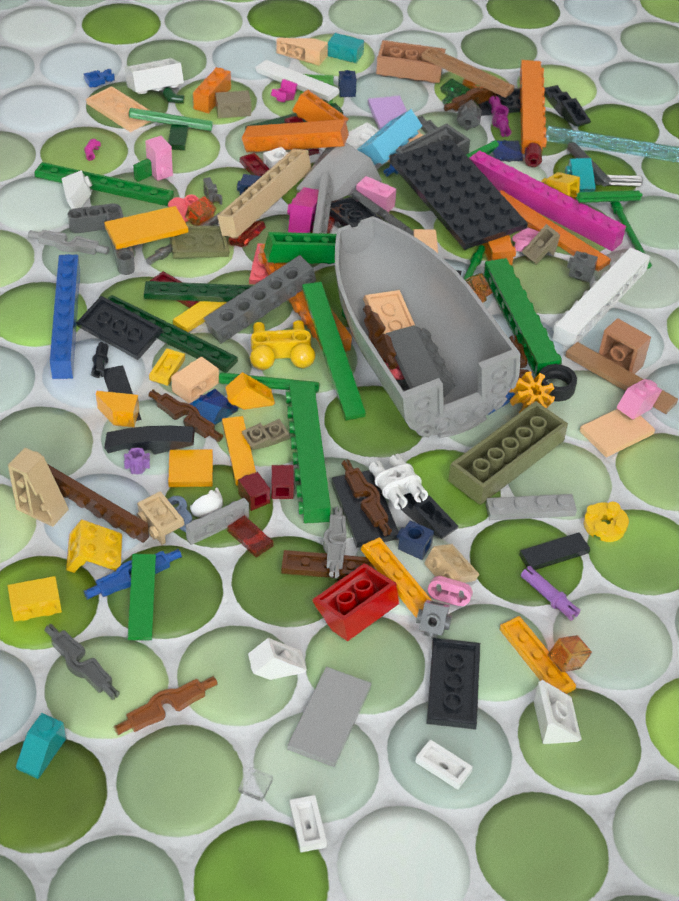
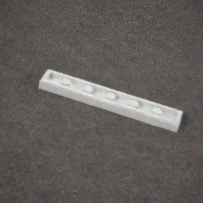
M265 60L255 67L256 72L279 82H282V79L298 84L297 89L304 92L309 90L326 101H330L339 94V88L269 60Z

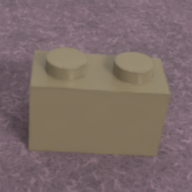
M249 90L215 93L218 118L251 116Z

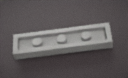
M572 494L486 499L489 521L576 516L577 512Z

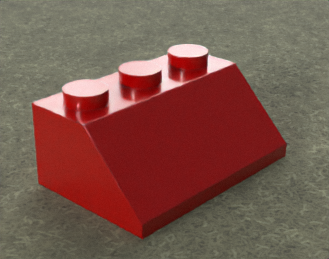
M365 563L312 599L330 629L346 641L355 637L399 605L396 582Z

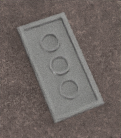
M326 667L288 743V750L335 767L369 694L372 683Z

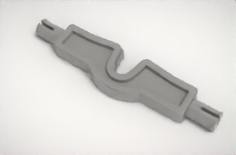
M29 230L28 238L38 239L40 244L54 246L64 252H82L92 255L99 252L108 255L110 250L107 246L99 245V241L75 236L71 241L67 242V235L65 233L42 230L41 232Z
M337 506L333 510L334 515H330L329 528L325 531L323 538V548L327 553L326 567L330 568L329 576L333 578L334 572L335 578L339 577V569L343 568L346 543L344 542L347 536L346 516L342 515L343 509L340 506L339 512Z

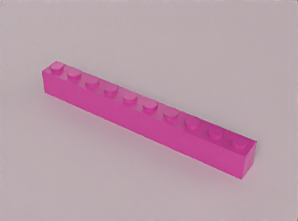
M478 151L469 158L498 191L503 190L534 211L610 251H614L622 244L626 226L583 203H579L572 197L549 187L543 182L516 170L514 167L484 152Z

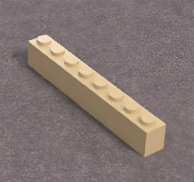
M292 149L217 215L222 236L239 237L262 214L269 210L274 203L296 185L299 180L305 177L311 169L308 150Z

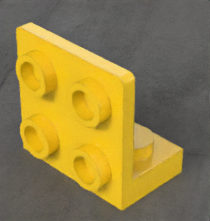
M81 519L69 534L66 570L75 573L81 565L83 566L88 561L116 571L121 566L122 534Z

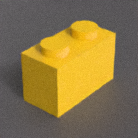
M55 576L8 585L14 622L62 613Z

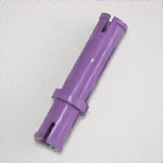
M531 566L527 567L529 572L526 569L523 570L521 578L543 595L554 609L560 610L570 621L580 614L581 610L567 599V595L564 592H559Z

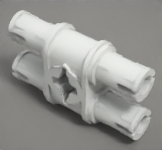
M396 454L398 460L394 455L389 459L392 468L385 470L382 463L376 461V464L374 462L370 464L369 470L374 475L375 484L381 488L383 496L386 499H390L396 509H400L398 503L402 508L407 505V499L403 496L404 494L411 493L415 501L421 502L418 496L424 501L428 497V493L421 485L422 480L415 474L412 465L405 463L402 456Z

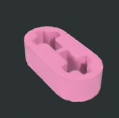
M443 576L434 577L428 586V593L432 598L457 606L467 605L473 595L472 588L468 584ZM437 584L441 585V592L437 591ZM459 591H464L465 596L463 598L459 597Z

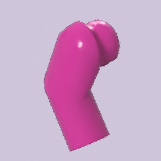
M96 139L89 140L84 148L87 160L92 161L95 159L93 150L99 149L98 146H101L100 141Z

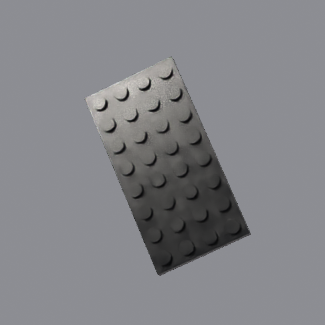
M451 138L390 157L392 166L464 250L527 229L528 223Z

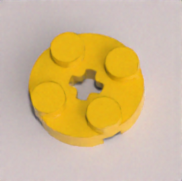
M601 502L587 507L583 524L587 533L592 537L596 535L601 537V541L614 542L624 536L628 528L629 519L617 502ZM602 520H608L610 521V524L602 522Z

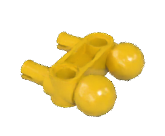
M294 321L293 330L265 331V326L262 322L254 323V333L250 339V362L252 366L258 370H267L273 366L275 359L290 358L293 365L297 368L304 369L311 366L316 355L311 347V334L304 329L303 321Z

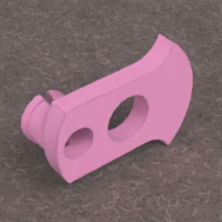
M527 228L513 235L512 240L515 242L516 251L522 252L539 232Z

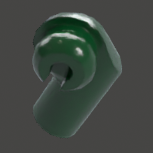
M164 88L163 96L169 103L184 104V95H176L171 88Z

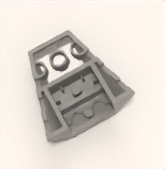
M345 143V146L327 147L301 181L297 191L300 192L303 187L319 190L321 174L324 171L329 172L334 184L331 201L343 199L347 195L352 196L353 191L356 190V185L365 176L382 182V179L370 157Z

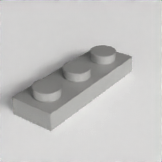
M242 498L186 524L187 541L190 545L195 544L248 519L249 503L245 498Z

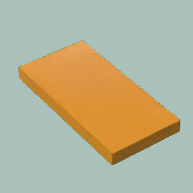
M176 206L104 222L105 229L116 250L188 233V226Z

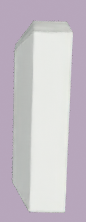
M431 739L417 755L415 761L457 790L462 786L473 769V766Z
M316 796L291 799L289 806L300 853L326 848L327 841ZM305 824H309V825H310V829H309V830L306 829Z

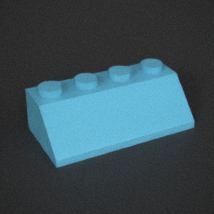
M412 109L390 120L357 150L370 157L374 165L379 162L382 165L390 159L389 155L392 156L396 153V149L399 146L406 145L409 142V138L412 139L418 134L422 124Z

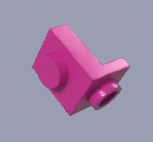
M282 79L280 88L272 89L271 96L276 97L277 101L284 103L287 100H294L298 84Z

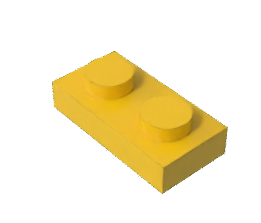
M167 348L149 373V380L168 386L172 381L171 377L178 372L185 361V354Z

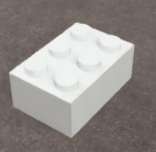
M172 58L124 67L127 87L138 94L147 93V90L151 89L154 91L163 90V87L166 86L174 88L184 83L181 63Z

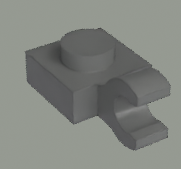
M210 177L203 178L204 194L209 205L212 207L215 201L222 205V195L218 194L216 184H213Z

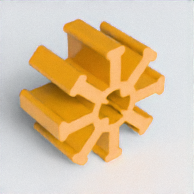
M526 372L518 379L515 388L510 389L509 392L515 394L510 399L511 405L514 406L521 402L523 404L519 413L535 401L545 408H548L554 402L555 397L549 395L554 390L553 384L550 383L543 387L541 385L545 375L539 373L533 379L532 372Z

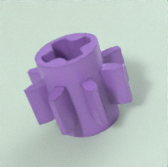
M132 448L128 454H124V468H130L131 474H143L146 468L150 469V454L145 453L143 448Z

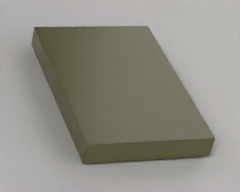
M188 226V233L169 237L173 258L229 257L230 252L227 238L222 236L220 226Z

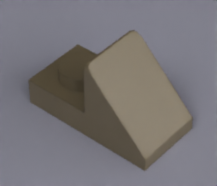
M546 224L522 253L537 265L547 252L554 256L560 234Z

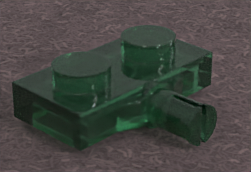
M451 78L440 87L441 92L447 95V97L442 99V103L444 105L448 104L453 98L464 95L471 89Z

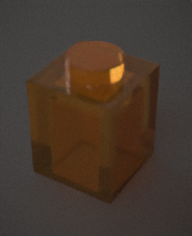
M203 196L188 205L185 217L194 226H199L214 216L216 207Z
M578 635L559 638L547 655L562 673L581 669L592 654V651Z

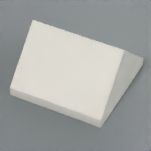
M544 680L539 681L534 698V706L543 744L578 742L582 740L572 698Z

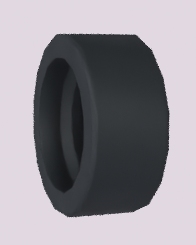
M551 364L543 367L539 372L545 375L541 383L542 387L549 385L546 380L553 378L560 379L568 384L563 387L554 386V390L549 394L555 397L554 401H566L575 393L577 376L569 367L561 364Z

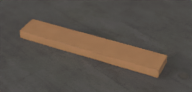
M429 47L422 53V59L505 98L514 91V85L433 47Z
M576 342L566 351L565 357L624 391L644 380L579 342ZM662 390L653 407L667 414L677 404L678 398Z

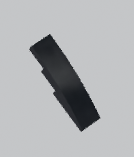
M558 85L545 88V98L566 121L575 127L591 123L576 98L571 99L567 91L562 92Z
M165 425L111 431L106 433L104 448L107 453L124 449L130 451L132 448H143L144 451L151 449L153 454L156 455L168 452L169 450L194 445L195 429L189 426Z
M411 493L403 495L407 499V505L402 508L398 503L400 510L417 524L433 530L434 535L440 539L445 538L459 527L430 495L424 501L418 496L421 502H417Z

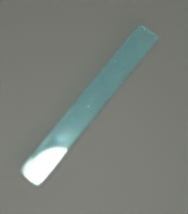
M553 126L547 127L545 136L547 141L565 144L575 142L578 146L679 162V147Z

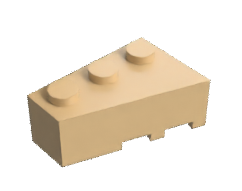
M24 448L8 464L16 509L53 527L69 508L44 456L39 452Z

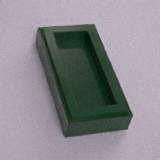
M171 124L168 143L172 150H185L189 131L188 125Z

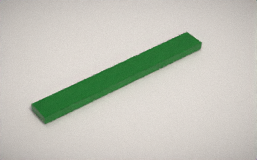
M41 162L34 171V175L37 178L63 183L62 178L81 170ZM82 171L84 176H88L92 183L91 190L168 206V203L174 197V191Z
M322 282L303 284L302 291L345 421L363 418L366 412Z

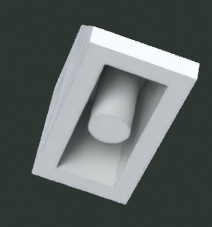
M82 170L62 178L66 199L71 209L81 208L91 195L90 187L92 183L88 176H84Z
M267 638L248 653L253 674L269 680L301 674L307 671L301 650Z

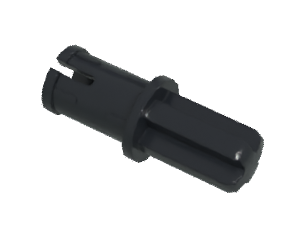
M99 342L96 354L92 358L93 367L91 374L95 378H100V373L101 377L104 376L105 366L109 360L107 357L109 348L107 343Z

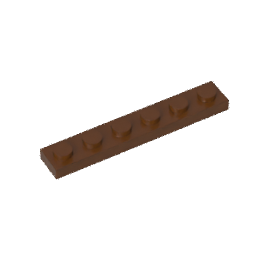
M48 464L64 498H69L79 507L92 512L97 518H102L114 528L124 531L132 539H137L144 543L149 538L147 522Z

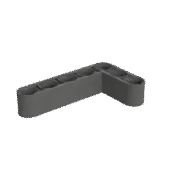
M115 203L74 208L68 211L69 230L73 233L106 230L104 222L124 218L121 206ZM110 238L118 272L122 275L134 273L135 263L132 246L116 250Z

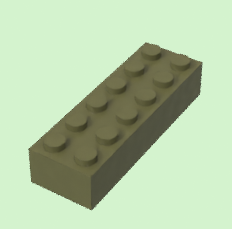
M535 401L452 462L448 481L481 505L487 498L492 497L565 440L568 423Z

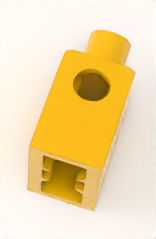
M558 172L548 178H543L541 181L575 200L580 190V177Z

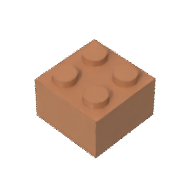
M617 318L604 330L599 354L635 374L644 366L651 336Z

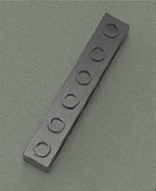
M299 255L204 317L208 331L222 344L259 318L279 307L291 297H294L302 291L303 284L316 282L314 269Z

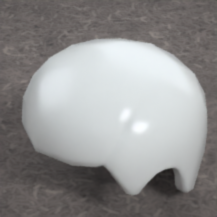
M216 487L215 491L210 490L209 494L195 500L190 505L192 514L201 518L221 509L223 498L219 489Z

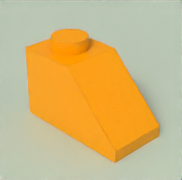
M243 372L225 387L228 401L233 406H238L243 410L273 406L275 404L272 390Z
M96 391L97 408L113 425L135 427L139 413L138 395Z

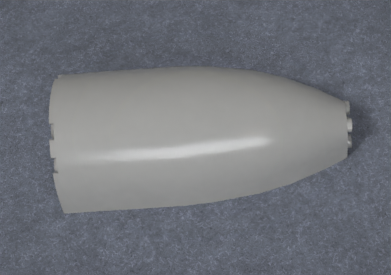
M374 216L361 220L357 227L347 225L337 229L335 270L342 309L361 353L410 429L415 430L418 435L429 438L431 435H438L439 438H444L466 432L487 420L486 415L494 409L498 410L506 402V395L510 389H514L520 373V352L473 289L432 248L411 234ZM400 290L415 326L421 329L425 328L431 333V339L438 347L437 351L445 360V366L453 376L452 380L456 386L444 399L443 383L439 378L412 389L409 388L405 379L396 380L368 338L369 332L364 323L366 315L363 312V308L366 306L363 300L365 295Z

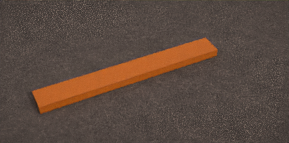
M503 190L499 191L528 223L527 227L540 232L547 224L560 234L557 246L573 256L576 251L597 256L598 260L595 270L598 272L610 264L611 259Z

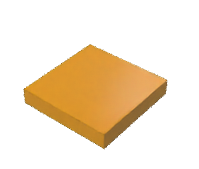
M213 449L169 450V487H213Z

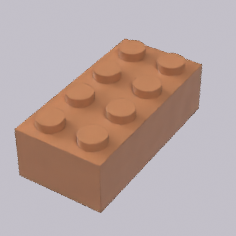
M382 40L377 57L376 74L440 83L443 68L421 58L422 53L430 46ZM433 47V48H435V49H437V50H440V51H442V52H444V53L446 52V49H445V48Z

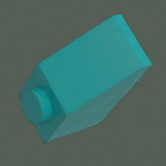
M41 713L27 732L16 769L39 779L67 739L64 722Z

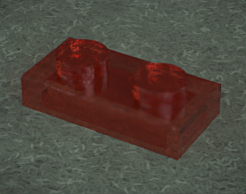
M255 221L239 237H230L228 239L230 245L247 246L253 238L259 236L260 232L266 228L264 221Z

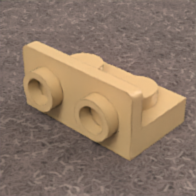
M161 491L137 503V517L148 523L150 536L154 540L157 539L161 545L166 543L165 535L184 526V519Z
M453 544L434 546L424 562L435 577L443 576L466 583L476 581L479 573Z

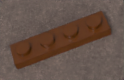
M284 550L281 574L331 578L329 576L330 568L326 567V553ZM344 555L343 568L339 569V577L337 578H344L364 563L373 569L374 566L367 557Z

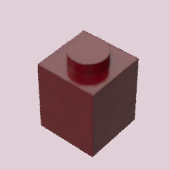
M272 465L271 499H293L294 465Z
M258 471L238 479V494L241 498L247 500L250 511L270 503V488Z

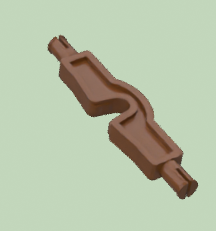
M212 676L202 682L195 679L177 689L160 691L147 704L127 713V720L114 725V730L119 736L130 729L137 732L149 725L160 722L166 717V712L162 707L164 704H170L176 711L180 712L192 703L205 697V691L217 686L218 682Z

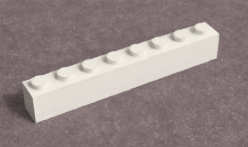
M631 247L625 253L623 252L619 260L613 262L607 272L604 271L601 278L593 283L589 291L586 290L579 301L576 300L573 307L564 313L562 319L555 322L552 331H554L552 340L568 348H571L576 342H580L647 271L650 256Z

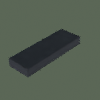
M578 532L520 550L519 556L526 567L531 566L534 570H538L589 554L590 547L581 533Z

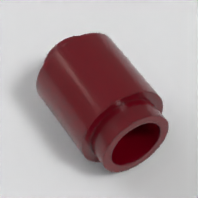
M530 143L525 148V163L529 167H537L542 163V148L537 143Z

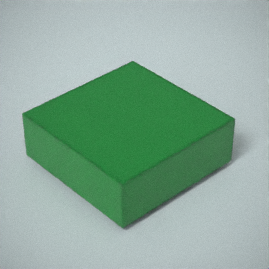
M148 158L133 164L134 179L137 182L152 176L151 160Z

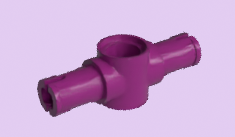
M493 96L489 99L493 115L492 125L499 128L502 137H505V135L508 137L511 135L508 125L509 110L506 106L501 105L498 96L495 98Z

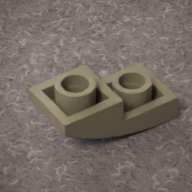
M280 419L264 426L259 423L242 431V435L251 449L269 447L290 439V434Z

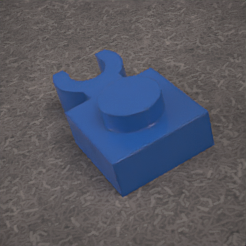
M106 69L103 72L96 70L83 73L84 80L90 88L103 85L105 81L115 80V74L112 73L111 69Z

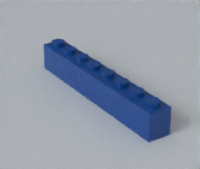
M78 254L59 255L50 351L52 379H73L80 285Z

